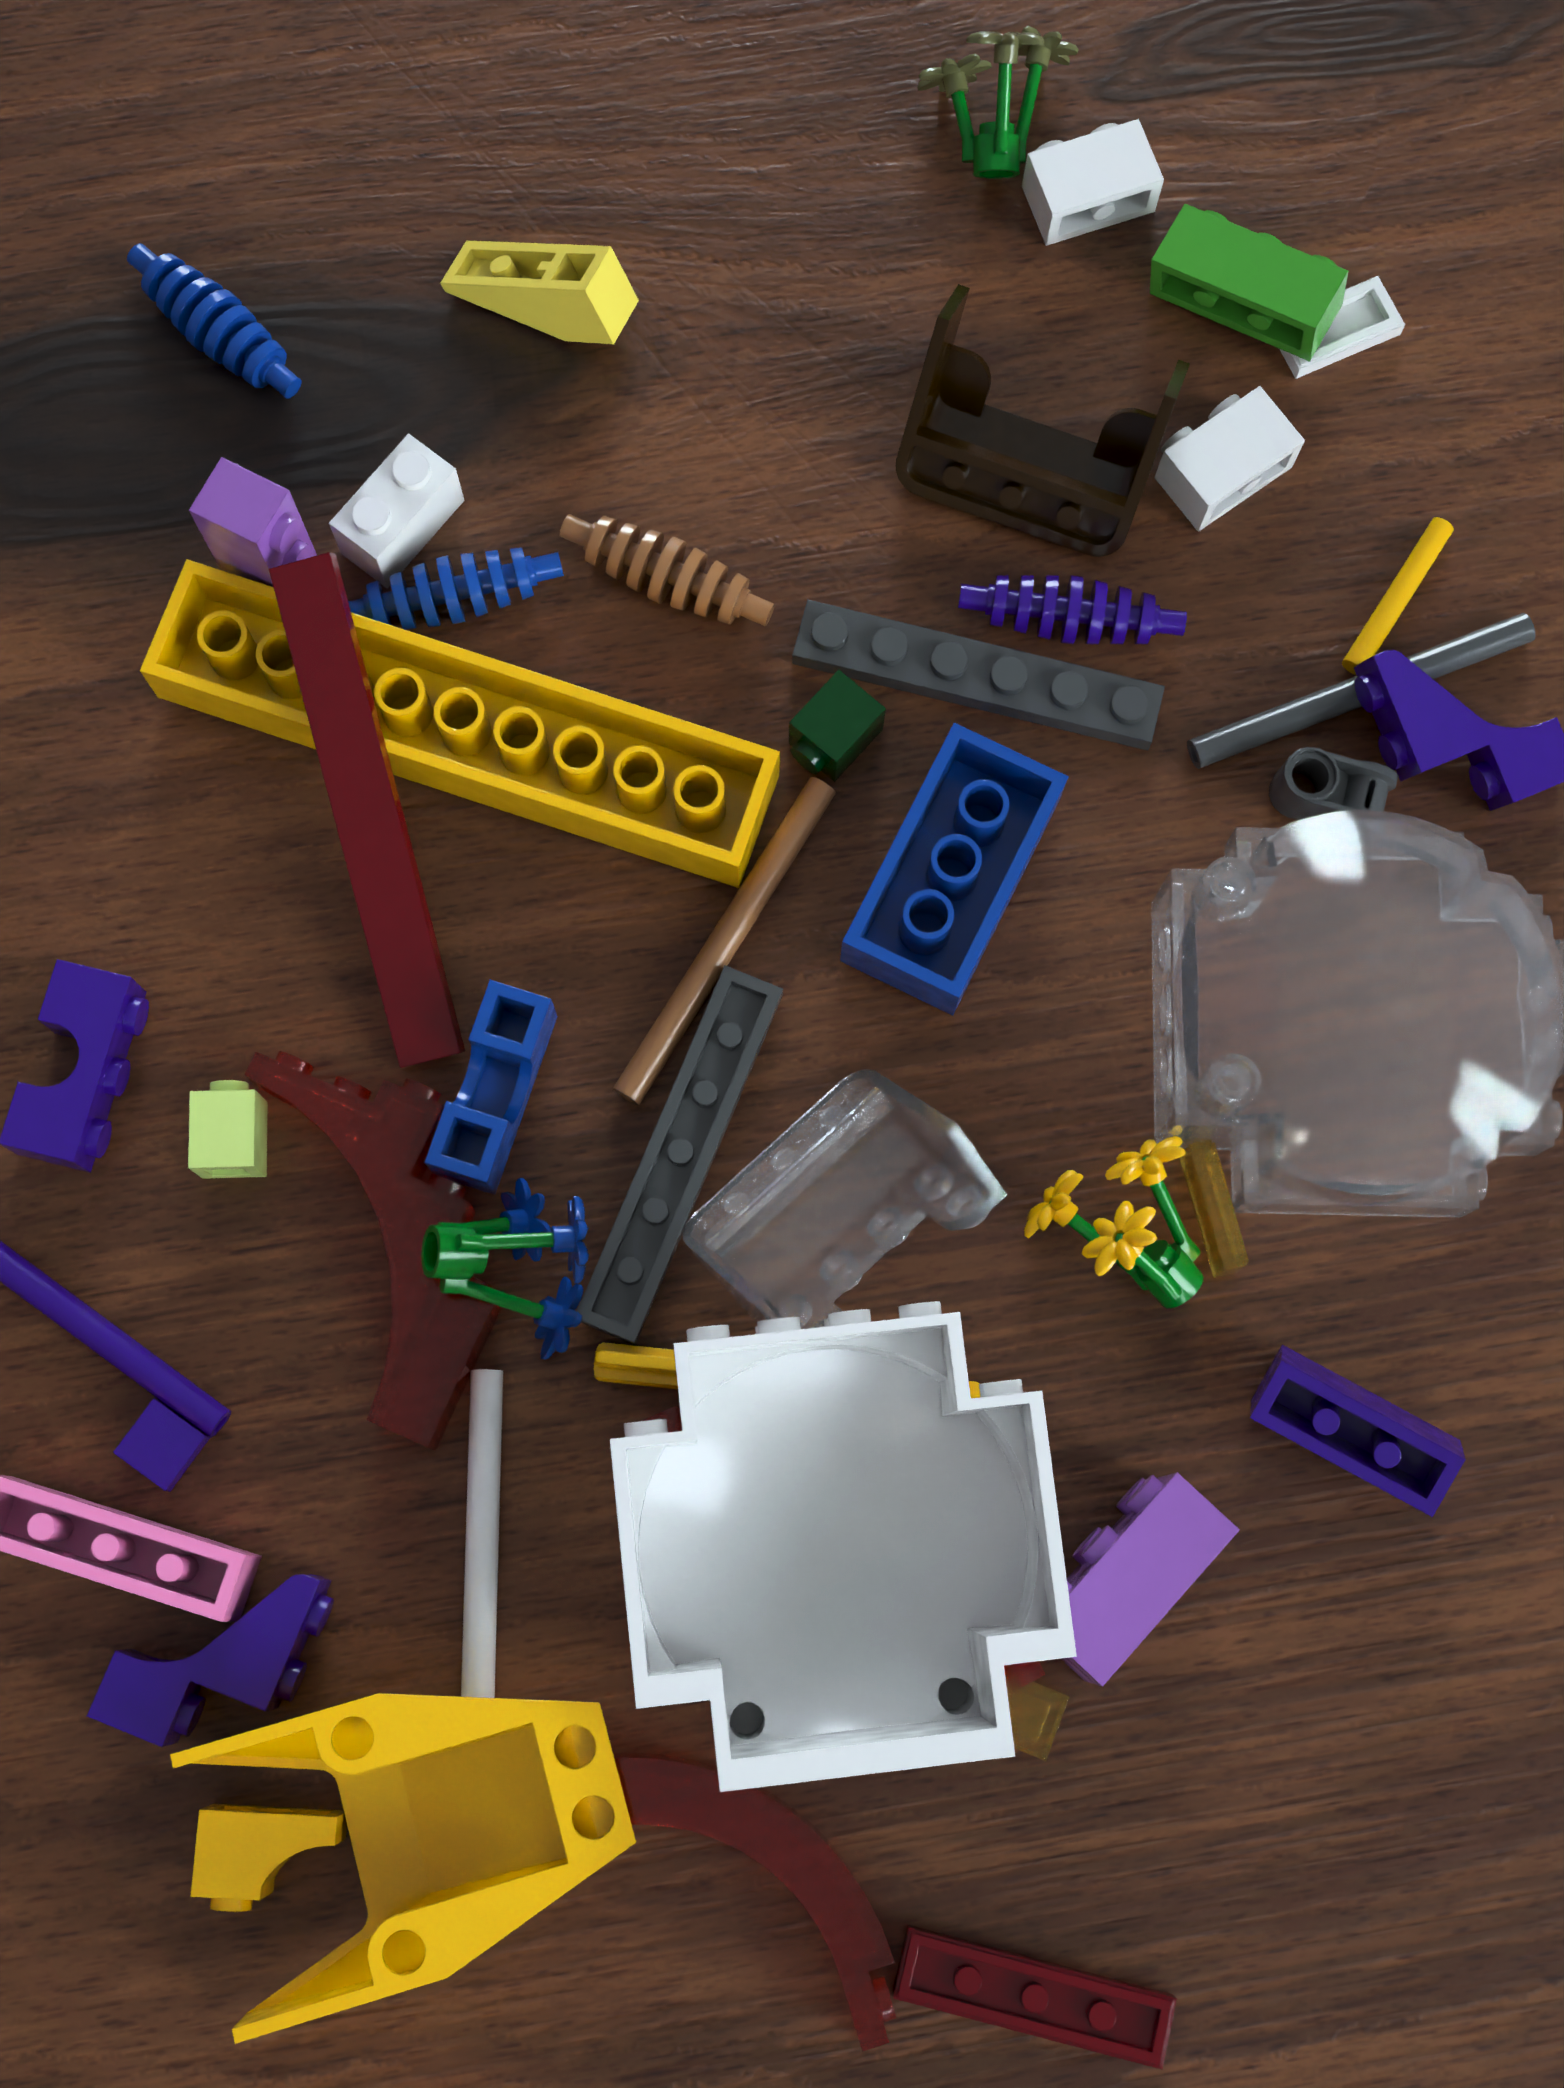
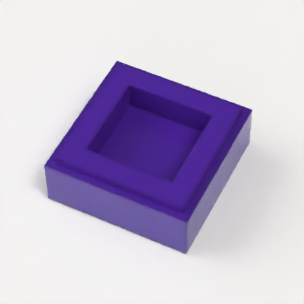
M153 1398L113 1453L164 1491L171 1492L210 1437L162 1401Z

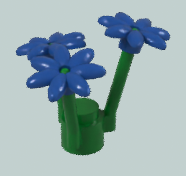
M518 1178L515 1195L511 1192L501 1193V1200L506 1211L501 1212L499 1218L465 1223L438 1222L437 1225H430L425 1232L422 1243V1268L427 1278H441V1293L464 1294L533 1317L534 1323L539 1325L535 1332V1338L544 1339L540 1353L541 1359L546 1360L555 1351L564 1353L568 1350L570 1342V1331L568 1328L577 1327L582 1322V1315L575 1309L580 1303L584 1292L583 1286L577 1283H580L584 1278L585 1264L589 1257L588 1249L582 1241L585 1239L589 1228L585 1222L583 1200L579 1196H573V1199L567 1202L569 1226L550 1227L546 1221L536 1218L544 1209L545 1197L541 1193H535L531 1196L528 1182L524 1178ZM551 1247L552 1253L569 1252L568 1271H573L575 1285L572 1287L571 1280L564 1276L560 1282L556 1299L547 1296L539 1303H535L469 1281L473 1274H482L488 1262L489 1250L512 1249L514 1260L523 1258L527 1252L531 1260L537 1262L542 1257V1248Z

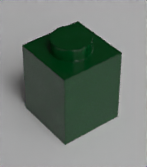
M838 669L789 722V744L792 746L790 752L806 770L815 775L822 771L835 782L883 730L886 708Z

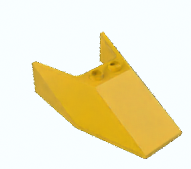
M378 1693L170 1754L173 1768L187 1764L312 1769L324 1770L330 1773L338 1785L367 1906L368 1917L362 1930L249 2010L232 2028L235 2044L450 1977L636 1843L600 1702Z

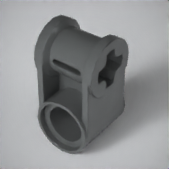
M1305 747L1294 752L1273 776L1269 784V797L1274 808L1288 818L1326 827L1350 838L1378 840L1384 837L1387 824L1382 820L1388 791L1396 788L1398 774L1391 768L1379 763L1359 761L1330 753L1320 748ZM1297 773L1307 776L1314 784L1315 793H1305L1299 790L1294 784L1292 774Z

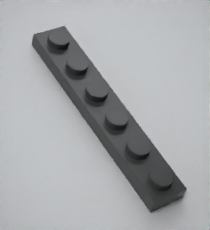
M807 599L792 654V664L832 674H835L839 669L852 679L1147 751L1153 740L1165 689L1163 685Z
M726 965L724 966L577 1309V1312L582 1315V1324L636 1345L782 999L783 988Z

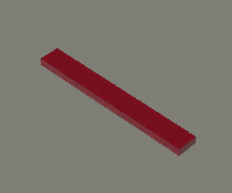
M327 552L270 568L269 572L399 1067L403 1068L465 1052L336 554Z

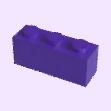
M1281 1345L1251 1399L1250 1418L1431 1517L1434 1516L1466 1460L1461 1441L1456 1437L1284 1345Z

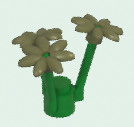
M1028 25L1023 28L1022 33L1007 32L1002 35L997 31H979L967 37L966 43L995 44L994 63H999L996 121L980 124L979 135L974 136L965 94L969 92L967 83L975 82L977 80L976 73L990 69L992 67L991 63L987 60H981L978 54L973 53L962 58L958 63L952 58H946L942 61L941 67H930L920 72L919 79L921 81L917 86L919 91L938 86L939 91H945L947 98H952L962 139V162L973 163V175L975 177L1002 179L1015 177L1020 174V164L1026 163V141L1041 73L1048 69L1049 60L1061 65H1069L1070 57L1068 55H1076L1079 51L1076 45L1061 41L1062 34L1059 31L1048 32L1042 37L1037 29ZM1018 56H1027L1025 66L1029 71L1015 131V124L1009 122L1012 64L1018 62Z

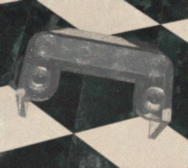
M865 1069L854 1072L838 1082L698 1209L688 1220L684 1228L683 1240L701 1263L756 1322L776 1318L800 1317L801 1329L825 1327L824 1319L828 1318V1314L842 1311L833 1302L844 1292L856 1286L863 1274L891 1248L901 1244L908 1237L910 1231L926 1216L947 1230L973 1228L983 1222L989 1212L1008 1194L956 1122L877 1071Z

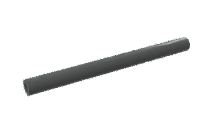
M1521 613L1415 653L1407 658L1432 679H1436L1533 642L1536 635L1534 624L1526 613ZM1357 676L1189 739L1187 741V749L1192 763L1197 769L1362 707L1355 691V679Z

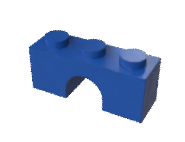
M491 979L489 980L468 1039L471 1044V1055L463 1084L453 1103L446 1101L424 1162L435 1176L494 1195L496 1194L558 1017L551 998Z

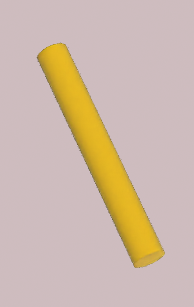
M1434 517L1343 659L1342 665L1350 673L1356 675L1354 667L1376 655L1454 531L1453 526L1447 520Z

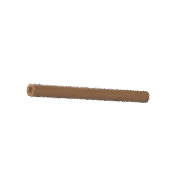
M810 777L612 1088L616 1094L637 1106L641 1104L718 982L724 966H728L836 795L835 790L830 785L818 778Z

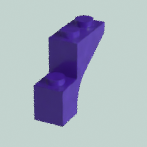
M1396 650L1383 651L1354 667L1357 675L1355 679L1356 695L1362 707L1367 712H1372L1381 733L1378 739L1381 756L1389 768L1396 770L1400 782L1467 754L1471 764L1469 768L1471 785L1478 797L1486 800L1490 811L1512 804L1564 782V733L1557 717L1537 725L1518 728L1502 727L1489 723L1477 716L1412 661Z
M297 1574L290 1577L205 1648L181 1660L161 1659L134 1649L115 1650L87 1717L164 1747L178 1743L181 1735L189 1737L195 1729L206 1698L198 1695L202 1686L265 1712L278 1709L282 1699L291 1702L306 1672L307 1663L299 1660L309 1634L318 1637L331 1613L334 1599L326 1596L332 1581L313 1574Z

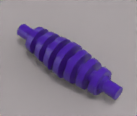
M996 575L995 584H989L988 587L961 584L958 608L985 611V615H990V625L1002 628L1004 615H1014L1013 631L1026 634L1029 617L1038 618L1037 637L1050 640L1054 620L1063 621L1061 643L1074 644L1079 623L1087 624L1085 644H1099L1103 626L1111 627L1110 644H1124L1127 629L1135 630V644H1148L1151 635L1155 636L1156 633L1183 636L1186 627L1187 612L1160 608V605H1155L1156 597L1153 594L1142 592L1139 606L1131 605V589L1118 586L1114 602H1107L1108 584L1094 580L1090 599H1082L1084 578L1082 576L1070 575L1066 596H1058L1059 575L1045 576L1042 593L1033 592L1034 575H1021L1018 590L1008 589L1009 575Z

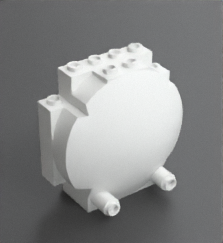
M940 1301L898 1306L900 1319L871 1322L870 1309H859L830 1313L828 1318L824 1319L825 1327L801 1329L800 1317H786L758 1321L755 1327L756 1334L730 1337L729 1325H712L687 1329V1342L673 1343L682 1431L668 1432L667 1419L624 1423L625 1437L610 1439L636 1709L710 1700L720 1792L1015 1757L1004 1665L1077 1657L1043 1392L1023 1393L1022 1380L1016 1379L979 1384L980 1398H971L960 1312L942 1314Z

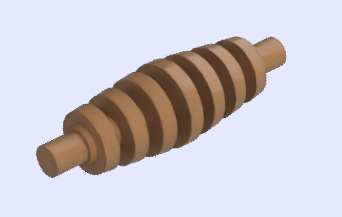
M568 514L564 519L559 536L582 546L583 550L586 551L585 561L597 568L607 557L605 572L616 580H619L626 569L630 567L626 585L638 593L643 590L651 576L647 593L649 600L661 604L673 586L670 607L684 611L690 604L693 596H696L695 615L707 618L715 605L720 607L717 621L729 625L735 618L742 616L766 627L772 616L775 604L751 594V590L748 589L749 579L737 573L730 584L726 583L728 566L718 560L712 564L708 573L705 574L704 570L708 556L700 549L695 547L683 564L687 543L680 538L673 536L660 554L664 540L662 532L650 529L644 535L640 544H638L641 530L638 525L625 523L618 535H616L617 519L602 516L598 522L593 524L571 514Z

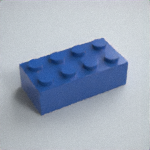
M953 723L842 941L840 962L953 1016L1060 801L1069 776L957 723Z

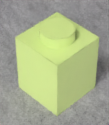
M218 1080L210 1082L209 1091H190L188 1168L202 1179L267 1177L268 1102L255 1089H249V1083L238 1080Z

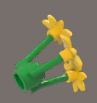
M1178 1136L1164 1139L1158 1144L1155 1140L1148 1139L1141 1145L1140 1153L1130 1151L1119 1154L1116 1158L1117 1164L1109 1168L1105 1174L1107 1180L1120 1177L1122 1185H1126L1139 1177L1143 1186H1150L1175 1241L1173 1244H1169L1166 1240H1157L1154 1232L1144 1229L1155 1216L1156 1210L1153 1207L1146 1206L1134 1213L1133 1205L1129 1201H1123L1119 1205L1115 1213L1114 1222L1105 1218H1098L1094 1221L1093 1226L1077 1214L1078 1206L1071 1202V1197L1069 1196L1083 1178L1082 1174L1074 1170H1067L1059 1177L1055 1187L1051 1186L1045 1189L1043 1194L1044 1202L1034 1206L1028 1213L1024 1236L1029 1239L1038 1229L1044 1231L1052 1219L1061 1227L1068 1224L1089 1241L1084 1246L1082 1255L1087 1259L1097 1257L1094 1270L1098 1276L1104 1275L1116 1263L1133 1278L1142 1290H1149L1164 1308H1175L1184 1304L1198 1292L1204 1277L1202 1272L1193 1263L1201 1254V1250L1188 1236L1163 1181L1167 1177L1163 1163L1180 1158L1186 1154L1185 1150L1180 1147L1183 1143L1182 1139Z

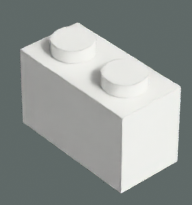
M1139 119L1120 125L1116 123L1104 124L1088 135L1065 142L1053 140L1044 143L1035 151L1027 154L1022 188L1044 243L1047 246L1155 212L1164 178Z
M1258 386L1242 398L1237 394L1229 396L1214 408L1207 422L1194 431L1189 426L1180 429L1161 448L1163 455L1154 478L1198 532L1291 469L1305 442V439L1261 386Z
M408 433L329 522L341 554L375 580H379L380 584L388 588L391 585L390 575L403 571L465 501L456 468Z

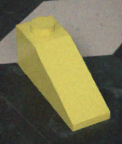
M466 240L440 282L444 291L568 342L614 344L639 301L611 246Z

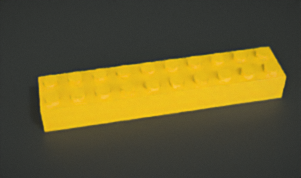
M186 559L141 666L140 672L158 698L316 749L274 588ZM351 612L393 775L740 888L779 778L780 751Z

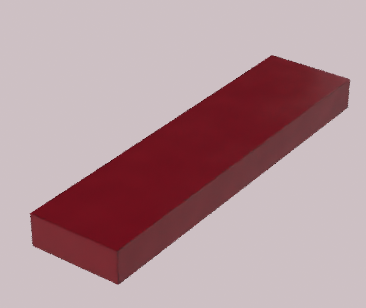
M910 1925L907 1926L892 1992L893 1999L1163 2070L1177 2001L1173 1994Z

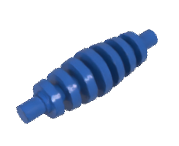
M142 243L136 244L131 248L127 255V262L143 275L141 280L142 290L152 301L156 302L160 311L167 318L171 319L172 324L182 335L186 336L187 341L192 346L204 352L206 356L215 362L223 364L230 372L237 376H242L244 381L255 388H263L270 384L286 399L293 397L299 391L302 384L301 379L284 366L287 359L286 351L276 340H272L271 334L266 328L257 322L256 317L247 307L242 305L240 299L231 291L223 289L220 284L211 278L204 277L203 273L190 265H186L183 260L172 253H165L158 257Z
M522 547L511 548L510 552L513 562L502 565L498 550L485 551L488 568L478 570L473 553H463L460 556L464 574L457 576L454 574L449 555L436 558L440 580L431 582L427 566L424 562L413 566L415 586L407 587L404 575L400 571L390 575L392 591L383 593L379 580L366 584L367 594H363V598L351 600L348 603L352 613L391 625L390 617L398 615L404 630L417 628L414 611L418 610L423 611L428 627L441 626L438 606L446 604L452 624L454 625L465 622L461 600L470 598L475 615L479 617L488 613L486 594L495 592L500 609L511 605L508 589L519 587L522 600L534 596L533 586H537V582L562 577L564 574L558 552L531 558V555H524Z

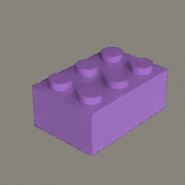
M1178 1472L1158 1478L1151 1475L1146 1480L1143 1477L1139 1479L1116 1505L1124 1515L1112 1528L1108 1525L1103 1529L1097 1527L1072 1555L1080 1563L1067 1578L1077 1657L1061 1658V1660L1085 1682L1103 1687L1240 1530Z

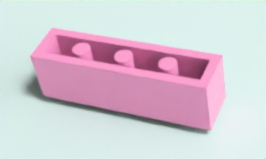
M0 1475V1551L220 1622H233L241 1618L262 1558L261 1555L13 1476Z

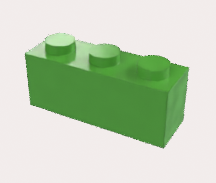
M1184 204L1151 259L1150 294L1310 362L1343 305L1349 271L1338 267L1327 257L1309 255L1287 246L1271 234L1256 233L1231 223L1223 215L1215 211H1202Z

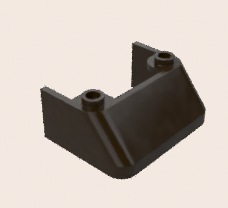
M958 284L938 315L896 458L895 466L899 481L908 491L918 496L1090 556L1101 557L1116 552L1125 542L1190 363L1178 360L1157 415L1137 408L1121 409L1113 413L1106 420L1097 443L985 404L991 386V373L987 363L975 352L953 345L970 288Z

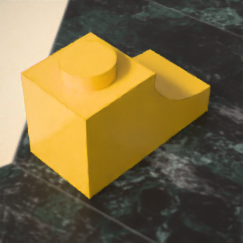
M212 1804L199 1809L190 1897L211 1898L210 1909L216 1911L244 1912L252 1910L253 1900L260 1901L273 1893L274 1880L277 1873L292 1856L315 1847L335 1846L346 1839L347 1822L344 1811Z

